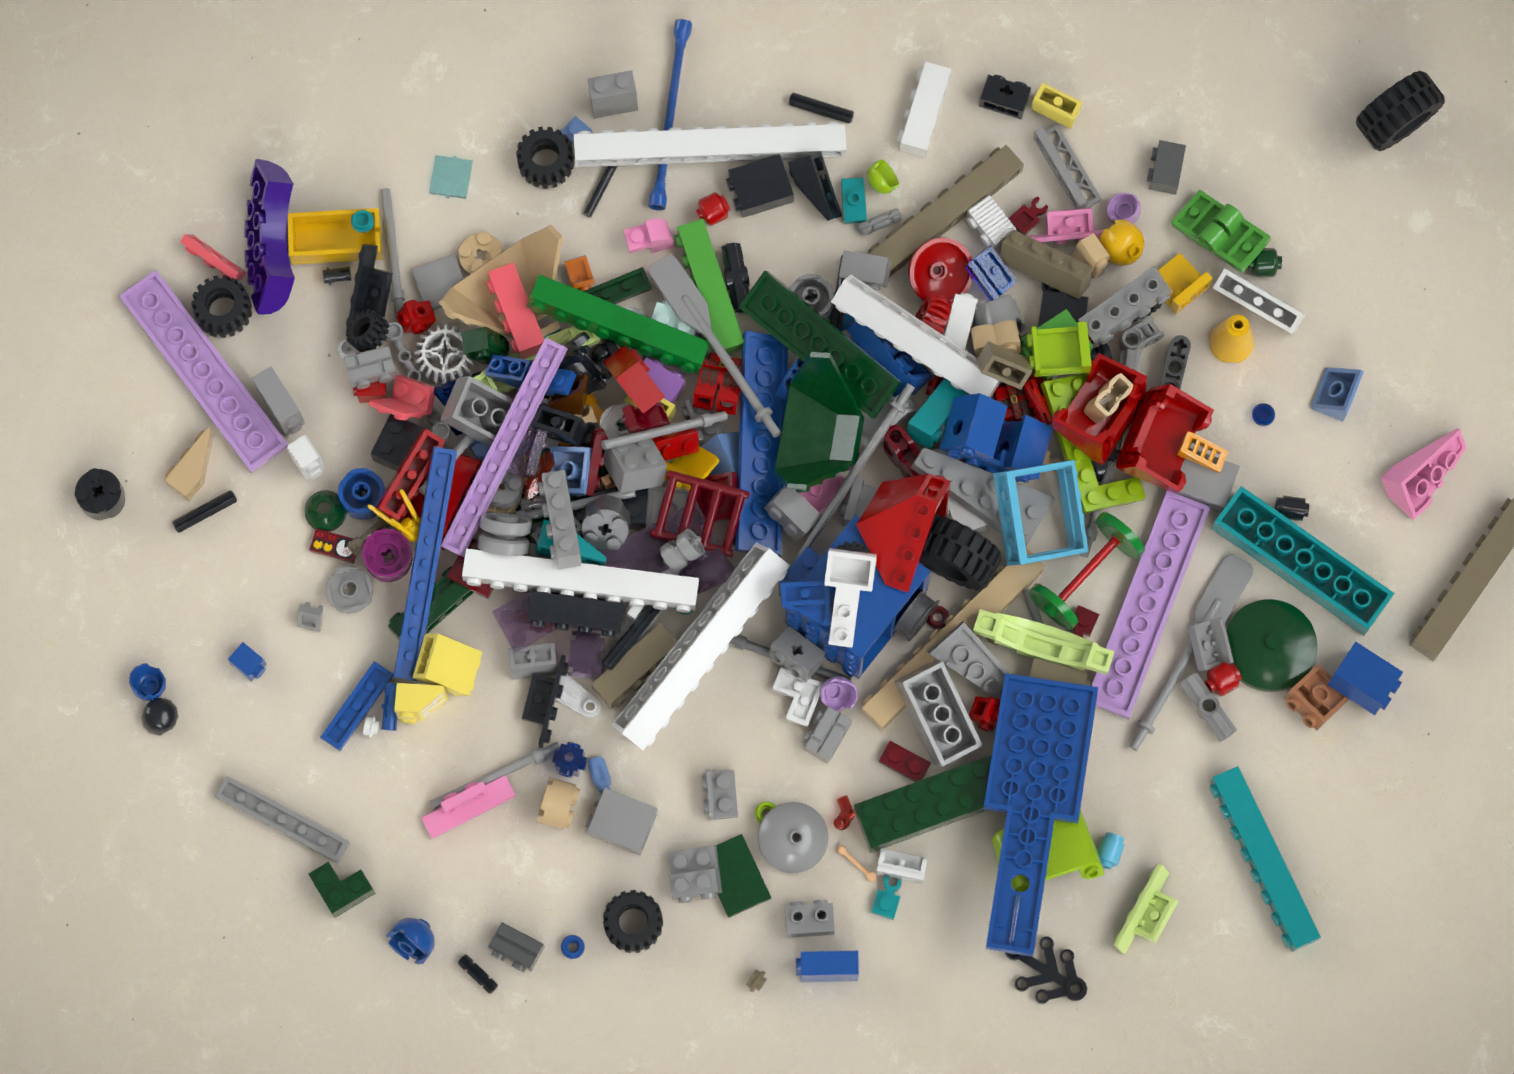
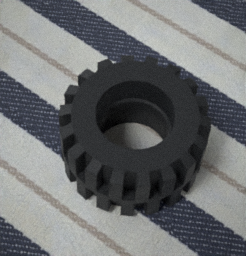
M543 126L538 127L536 132L534 129L530 130V135L527 136L525 134L522 137L523 142L518 143V150H516L520 174L522 177H525L526 182L529 184L533 182L534 187L537 188L539 185H543V189H548V185H552L555 188L557 187V182L563 184L566 181L565 177H570L571 169L574 168L573 149L566 135L562 136V132L558 129L554 132L553 127H548L547 130H543ZM549 149L556 152L559 156L553 164L540 166L533 162L534 155L540 150Z
M218 275L213 276L214 280L212 281L207 278L204 280L205 285L199 284L197 286L198 292L194 291L193 293L194 300L191 301L193 314L203 331L206 333L210 332L211 336L216 337L217 334L221 338H226V334H230L231 337L235 336L234 332L236 330L239 332L244 330L242 325L247 326L249 323L248 317L252 315L250 309L252 304L247 291H245L241 283L238 284L236 279L232 278L229 280L228 276L223 275L222 279H219ZM226 297L235 301L232 310L226 315L216 316L209 312L212 303L219 298Z
M630 890L628 893L623 891L618 897L615 895L611 903L608 902L606 911L603 914V926L606 936L617 949H623L627 953H631V951L639 953L641 952L640 950H648L652 944L658 941L657 938L662 933L663 918L658 903L654 901L653 897L647 896L642 891L640 893L636 892V890ZM629 909L641 910L647 917V926L638 934H627L619 926L620 916Z

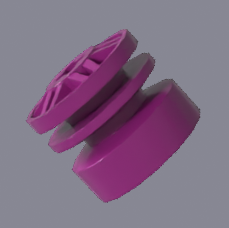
M381 529L371 534L363 545L362 556L367 571L373 578L381 582L391 583L402 579L408 574L412 566L413 555L409 541L402 533L394 529ZM388 552L391 553L394 559H389L388 562H385L383 555L387 556Z

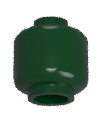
M1264 248L1248 266V269L1252 271L1255 277H1274L1277 269H1282V256H1278L1274 248Z

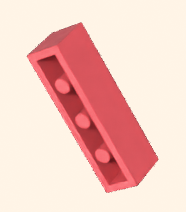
M514 263L489 271L490 280L486 281L490 294L495 293L497 297L494 303L498 314L503 313L505 320L502 321L506 334L511 332L513 337L510 344L514 354L519 352L521 359L537 354L544 338L531 308L526 307L529 300Z

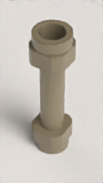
M378 517L379 520L359 538L355 537L347 545L348 549L354 555H358L363 550V545L371 534L384 527L388 528L390 524L381 517Z

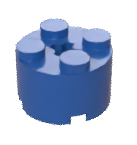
M357 468L348 472L343 480H341L338 486V496L341 504L344 505V510L350 517L368 520L377 516L368 508V505L371 504L376 507L386 489L382 479L376 473L366 468ZM362 491L366 492L364 497H360Z

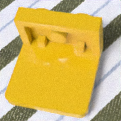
M699 446V452L677 457L671 464L665 461L667 464L666 472L671 470L705 479L719 463V458ZM665 473L664 481H666V480L668 481V478H666V473ZM677 482V489L681 488L689 493L691 485Z

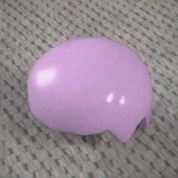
M1120 193L1109 200L1106 210L1114 224H1116L1114 221L1121 219L1134 223L1141 214V204L1134 194Z
M835 676L826 680L820 689V700L825 707H831L838 712L844 708L851 709L858 699V690L854 684L842 676Z

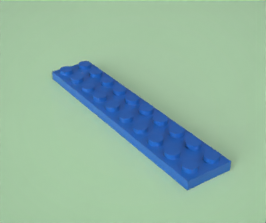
M745 331L743 333L741 374L764 408H771L773 411L771 418L781 431L786 402L778 396L777 387L788 371V348L772 335ZM741 390L737 486L739 489L750 492V496L747 500L745 499L736 530L735 551L748 553L757 542L770 548L780 557L782 556L783 527L773 520L764 509L776 493L784 487L774 474L780 435L774 438L763 421H756L755 415L757 412Z

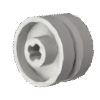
M483 513L481 515L480 528L485 532L479 535L478 548L482 551L498 555L520 556L528 554L530 540L525 535L531 532L532 520L528 517L511 513Z

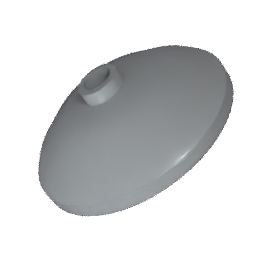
M788 802L774 807L765 815L758 831V844L763 857L771 866L787 873H800L814 867L824 856L828 846V830L824 819L815 809L803 803ZM794 833H798L800 836L798 842L792 839Z

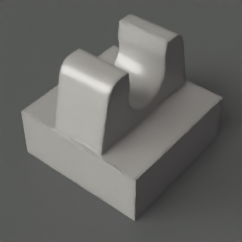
M306 602L304 605L300 604L297 627L320 632L323 606L319 605L318 608L310 607V602Z

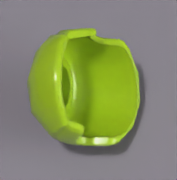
M880 159L868 168V183L877 193L886 195L893 192L899 186L894 171L885 160Z

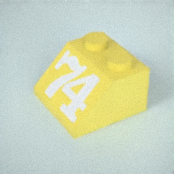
M397 683L394 711L398 719L402 720L403 724L409 725L416 724V721L422 722L447 701L448 695L445 687Z

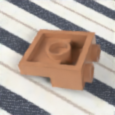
M1319 664L1284 696L1287 707L1291 711H1297L1303 717L1304 724L1309 728H1314L1316 731L1350 700L1327 685L1332 676Z

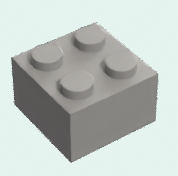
M652 438L606 449L604 452V465L620 493L663 486L667 464Z

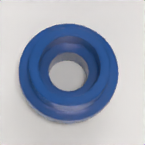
M576 935L567 936L561 943V951L569 959L579 958L585 950L583 940ZM575 943L577 950L572 952L568 947L570 944Z

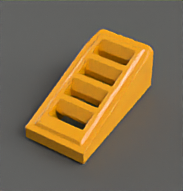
M1188 431L1183 438L1177 455L1220 473L1228 451ZM1191 442L1195 444L1192 452L1188 450ZM1199 446L1203 447L1200 456L1196 454ZM1207 449L1211 451L1208 460L1204 459ZM1215 454H1220L1217 463H1212Z

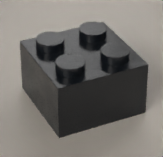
M390 414L370 453L373 461L397 471L421 430L426 428L408 420L395 419L394 415Z

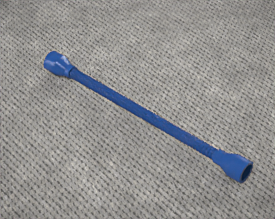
M677 19L674 23L673 33L676 49L663 131L673 128L683 52L692 30V22L685 19ZM658 164L657 180L649 195L648 207L650 209L659 211L666 209L665 178L667 164Z

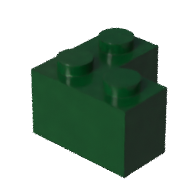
M329 862L308 874L334 918L376 894L361 869L340 881Z

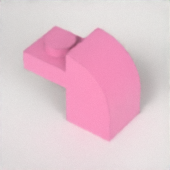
M665 219L646 220L643 225L623 230L629 253L651 248L652 253L674 248L668 222Z

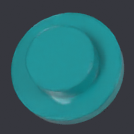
M360 210L353 214L351 225L355 231L365 233L372 229L374 218L370 212Z

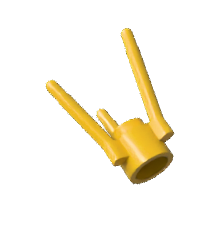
M403 489L400 490V494L413 519L406 518L399 523L371 504L368 505L370 510L396 528L410 542L417 540L421 518L417 515Z

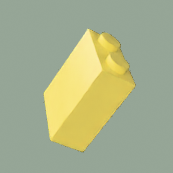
M439 633L425 634L412 678L428 685L444 686L446 692L455 696H470L474 688L477 669L481 663L482 651Z

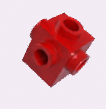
M409 300L397 312V320L402 326L404 333H423L437 321L430 300L419 302Z
M975 696L969 717L972 721L979 724V729L986 732H991L992 729L996 730L1001 700L991 696L989 698Z

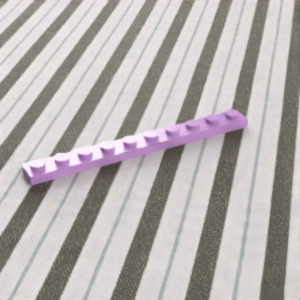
M548 338L544 339L441 545L442 547L464 557L466 549H468L480 525L481 515L486 513L568 350L565 346Z

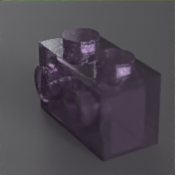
M717 547L711 551L705 550V553L696 560L687 561L688 565L680 570L678 576L699 578L697 594H700L725 583L735 567Z

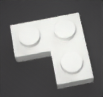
M781 667L772 691L794 698L786 720L808 728L820 698L821 686L824 683L811 678L804 682L802 679L794 677L789 670Z

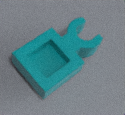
M886 875L883 882L885 892L877 891L871 914L894 920L901 897L894 894L900 889L902 881L898 879L896 886H890L888 884L889 876Z

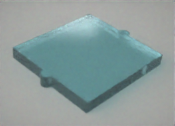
M436 155L429 193L443 195L446 198L457 197L466 199L473 160L459 159L456 156L445 157Z

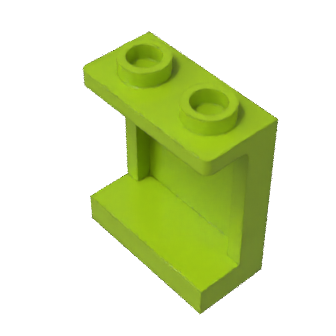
M1087 321L1077 322L1076 327L1036 330V326H1031L1030 334H1026L1027 347L1032 349L1029 363L1032 370H1034V377L1090 373L1092 365Z

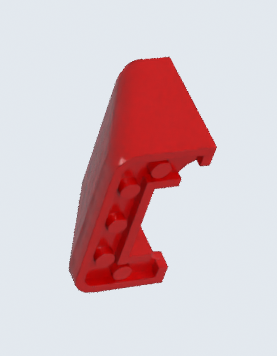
M1098 353L1094 360L1091 359L1090 373L1087 374V380L1067 409L1056 410L1051 422L1053 423V429L1093 461L1102 465L1135 418L1146 393L1148 376ZM1118 374H1123L1133 384L1132 391L1126 398L1120 401L1114 413L1101 422L1095 423L1084 413L1086 405L1098 395L1100 388Z
M1171 384L1150 388L1145 393L1117 458L1116 468L1170 492H1180L1186 484V474L1180 470L1185 458L1177 455L1183 438L1188 431L1195 434L1197 431L1207 429L1212 422L1211 416L1214 409Z

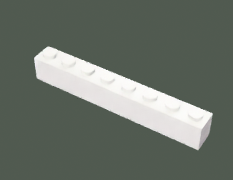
M849 275L844 279L831 301L840 312L850 314L858 324L868 326L874 330L878 337L886 338L893 343L896 349L907 352L914 361L919 364H925L931 368L935 375L945 377L957 389H963L970 395L981 393L991 398L1001 382L981 373L977 357L853 275Z

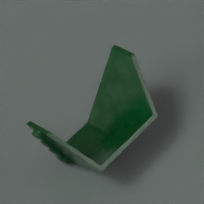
M810 352L789 384L774 474L786 489H796V492L810 491L811 487L823 484L824 480L836 477V474L839 472L847 471L848 467L854 465L858 459L865 418L831 353Z

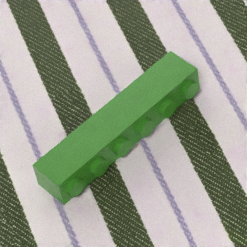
M700 219L677 226L678 234L674 235L677 247H682L684 255L681 256L684 268H689L691 273L690 279L708 304L713 333L728 355L742 351L744 340L704 220Z

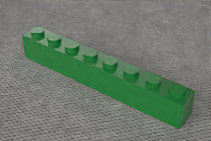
M540 274L526 306L535 313L546 314L558 322L571 324L578 330L589 331L601 339L614 341L621 347L625 345L626 348L634 349L641 355L652 356L664 364L677 366L686 373H698L710 344L704 339Z

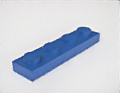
M374 661L320 738L338 751H341L384 691L385 683L391 681L393 673Z

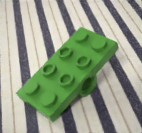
M1201 190L1193 196L1171 221L1172 227L1241 273L1246 270L1271 241L1270 235L1245 220L1241 212L1230 204L1224 206Z

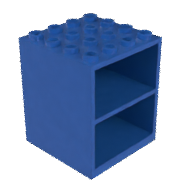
M857 515L852 518L829 548L837 549V546L840 544L842 546L847 541L848 543L857 541L856 544L860 545L862 543L867 548L856 525L860 519ZM829 548L802 582L825 581ZM918 563L910 590L907 593L885 585L875 564L872 592L860 590L852 647L829 645L831 627L822 626L788 610L785 613L786 628L788 626L793 628L823 650L828 661L833 664L837 662L842 666V671L845 674L859 679L897 632V630L894 631V628L912 601L923 590H926L925 594H927L931 571ZM829 586L830 621L832 622L836 587Z

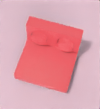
M404 375L395 376L392 397L369 400V406L375 407L379 413L393 414L394 418L398 420H408L409 417L422 418V415L432 414L436 387Z

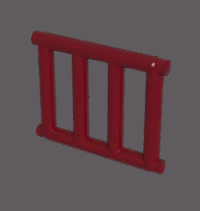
M667 470L666 478H668L656 526L652 528L650 536L665 541H676L677 535L689 529L699 489H707L713 491L701 535L702 540L700 541L706 552L732 558L734 553L731 548L744 501L748 499L750 492ZM681 482L691 486L678 534L664 531L676 484ZM722 494L736 498L723 546L709 543Z

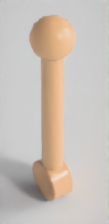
M841 845L837 848V852L847 857L867 876L869 882L875 881L876 874L865 869L846 851L845 846Z

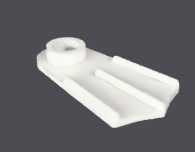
M568 674L562 677L560 685H564L561 699L556 698V701L587 718L596 717L601 711L599 700ZM588 703L595 705L592 711L586 709Z

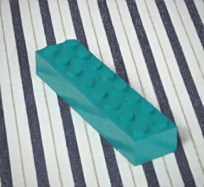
M1240 486L1211 528L1363 636H1365L1395 594L1242 486Z

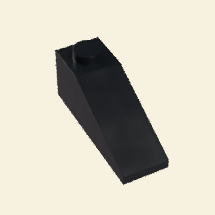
M814 153L788 162L789 172L795 185L825 219L829 221L842 217L822 153Z

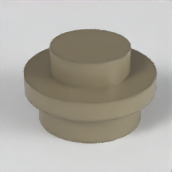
M757 969L754 971L746 984L751 992H754L755 989L761 990L767 981L764 977L766 972H760Z

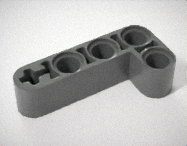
M1178 335L1171 340L1159 386L1171 384L1178 389L1181 388L1191 348L1190 340L1187 337ZM1177 346H1182L1180 356L1175 357ZM1176 366L1180 372L1172 373L1168 367Z

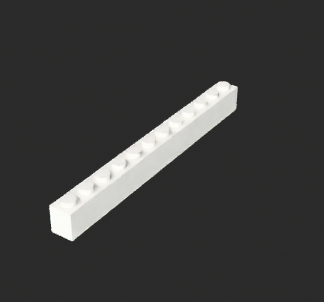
M828 122L826 125L805 123L803 126H794V124L786 123L779 127L763 124L749 128L748 125H739L736 128L716 126L713 129L693 127L691 130H682L675 127L668 129V131H659V129L651 128L644 132L627 129L614 133L612 130H604L600 133L580 131L578 134H574L573 138L575 167L754 161L780 154L782 159H799L818 152L822 153L823 158L845 157L847 150L845 124H839L838 122Z

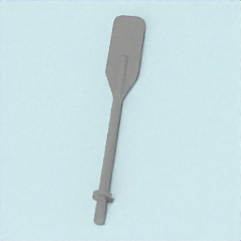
M668 255L652 263L649 267V275L679 320L706 337L757 412L755 415L756 421H763L774 438L779 436L781 431L771 418L773 411L770 407L764 408L713 333L708 304L677 258Z
M907 383L896 401L890 400L888 404L892 406L812 529V533L790 567L807 546L811 548L816 538L822 533L898 413H905L906 409L903 406L915 387Z
M1234 555L1224 558L1195 608L1194 624L1217 618H1223L1225 624L1253 575L1251 564ZM1191 640L1145 720H1139L1136 724L1140 729L1129 746L1132 750L1138 751L1146 735L1154 733L1155 728L1152 726L1194 654Z

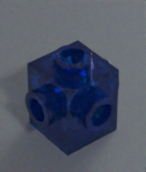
M567 742V745L561 744L559 750L555 749L552 763H555V769L559 772V775L572 778V776L579 777L580 771L585 770L588 757H585L584 749H580L581 745ZM569 755L574 758L572 761H566L565 756Z

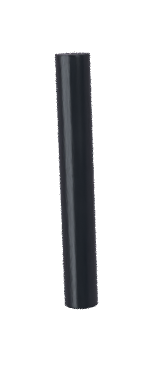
M607 166L583 213L585 216L592 217L617 166Z

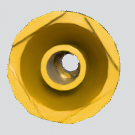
M1233 315L1216 324L1209 337L1210 350L1216 358L1225 363H1240L1247 359L1255 345L1254 334L1247 318L1242 315Z

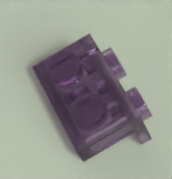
M540 429L527 430L506 472L523 478L535 477L541 465L539 461L541 452L544 451L547 444V439H545L547 432Z

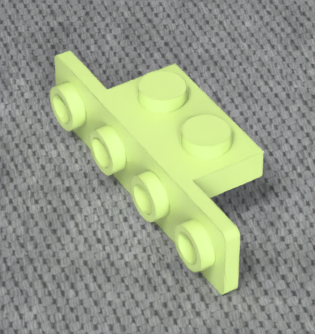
M1158 864L1151 871L1147 885L1140 891L1137 903L1133 910L1128 913L1122 930L1115 936L1114 946L1120 953L1125 954L1135 935L1156 943L1178 904L1176 899L1160 892L1169 876V872L1161 864Z

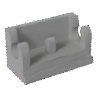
M555 643L508 648L512 680L532 678L533 674L541 676L557 674L558 665Z

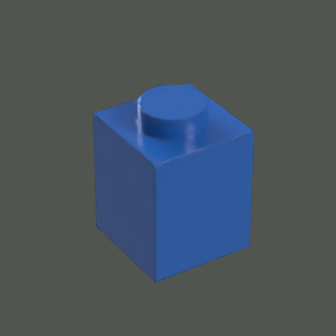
M244 642L228 658L229 663L251 682L254 678L258 679L266 670L265 666L267 664L265 660Z

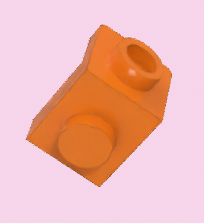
M583 255L564 261L572 287L580 291L590 289V284L595 282L587 256Z

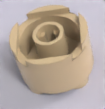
M549 777L536 823L564 830V827L569 828L574 811L570 810L571 805H576L580 789L576 788V784Z

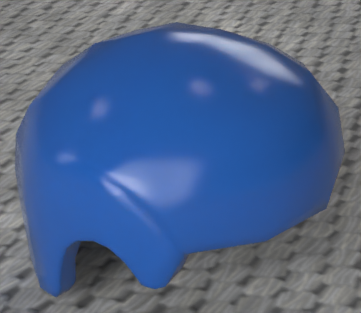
M143 663L132 670L129 676V684L136 697L151 701L159 698L165 691L166 678L159 668Z

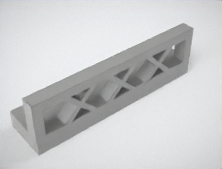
M1058 124L1047 130H1044L1043 127L1035 130L1033 139L1075 209L1089 208L1101 202L1100 195ZM1054 132L1059 138L1058 146L1053 145L1049 138V135ZM1059 152L1070 156L1069 165L1063 162ZM1070 170L1080 173L1082 177L1080 184L1075 182L1070 174ZM1081 189L1090 191L1094 198L1086 201Z

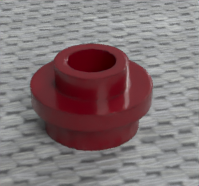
M937 606L932 615H929L928 625L934 629L944 628L946 626L944 622L949 617L948 611L942 606ZM937 613L942 615V620L939 622L933 619V616Z

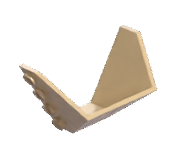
M549 225L520 239L448 289L438 302L444 308V314L453 320L456 318L461 319L467 325L475 324L479 328L488 327L503 336L513 338L511 332L506 334L502 324L505 317L503 313L498 314L494 303L497 297L495 293L490 294L486 283V281L490 280L488 272L514 263L529 300L539 274L557 281L556 275L560 263L563 236L552 225ZM533 311L537 321L546 316V314H538Z

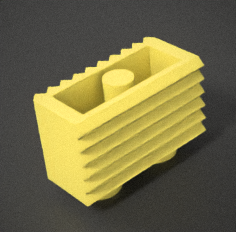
M1042 83L1033 99L1031 109L1072 129L1080 114L1082 101H1078V99H1074V97H1070V95H1066Z

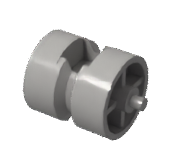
M690 529L684 530L677 535L676 541H669L660 548V553L664 559L663 563L668 565L673 571L679 572L688 565L687 561L696 560L705 553L703 544L700 541L702 538Z

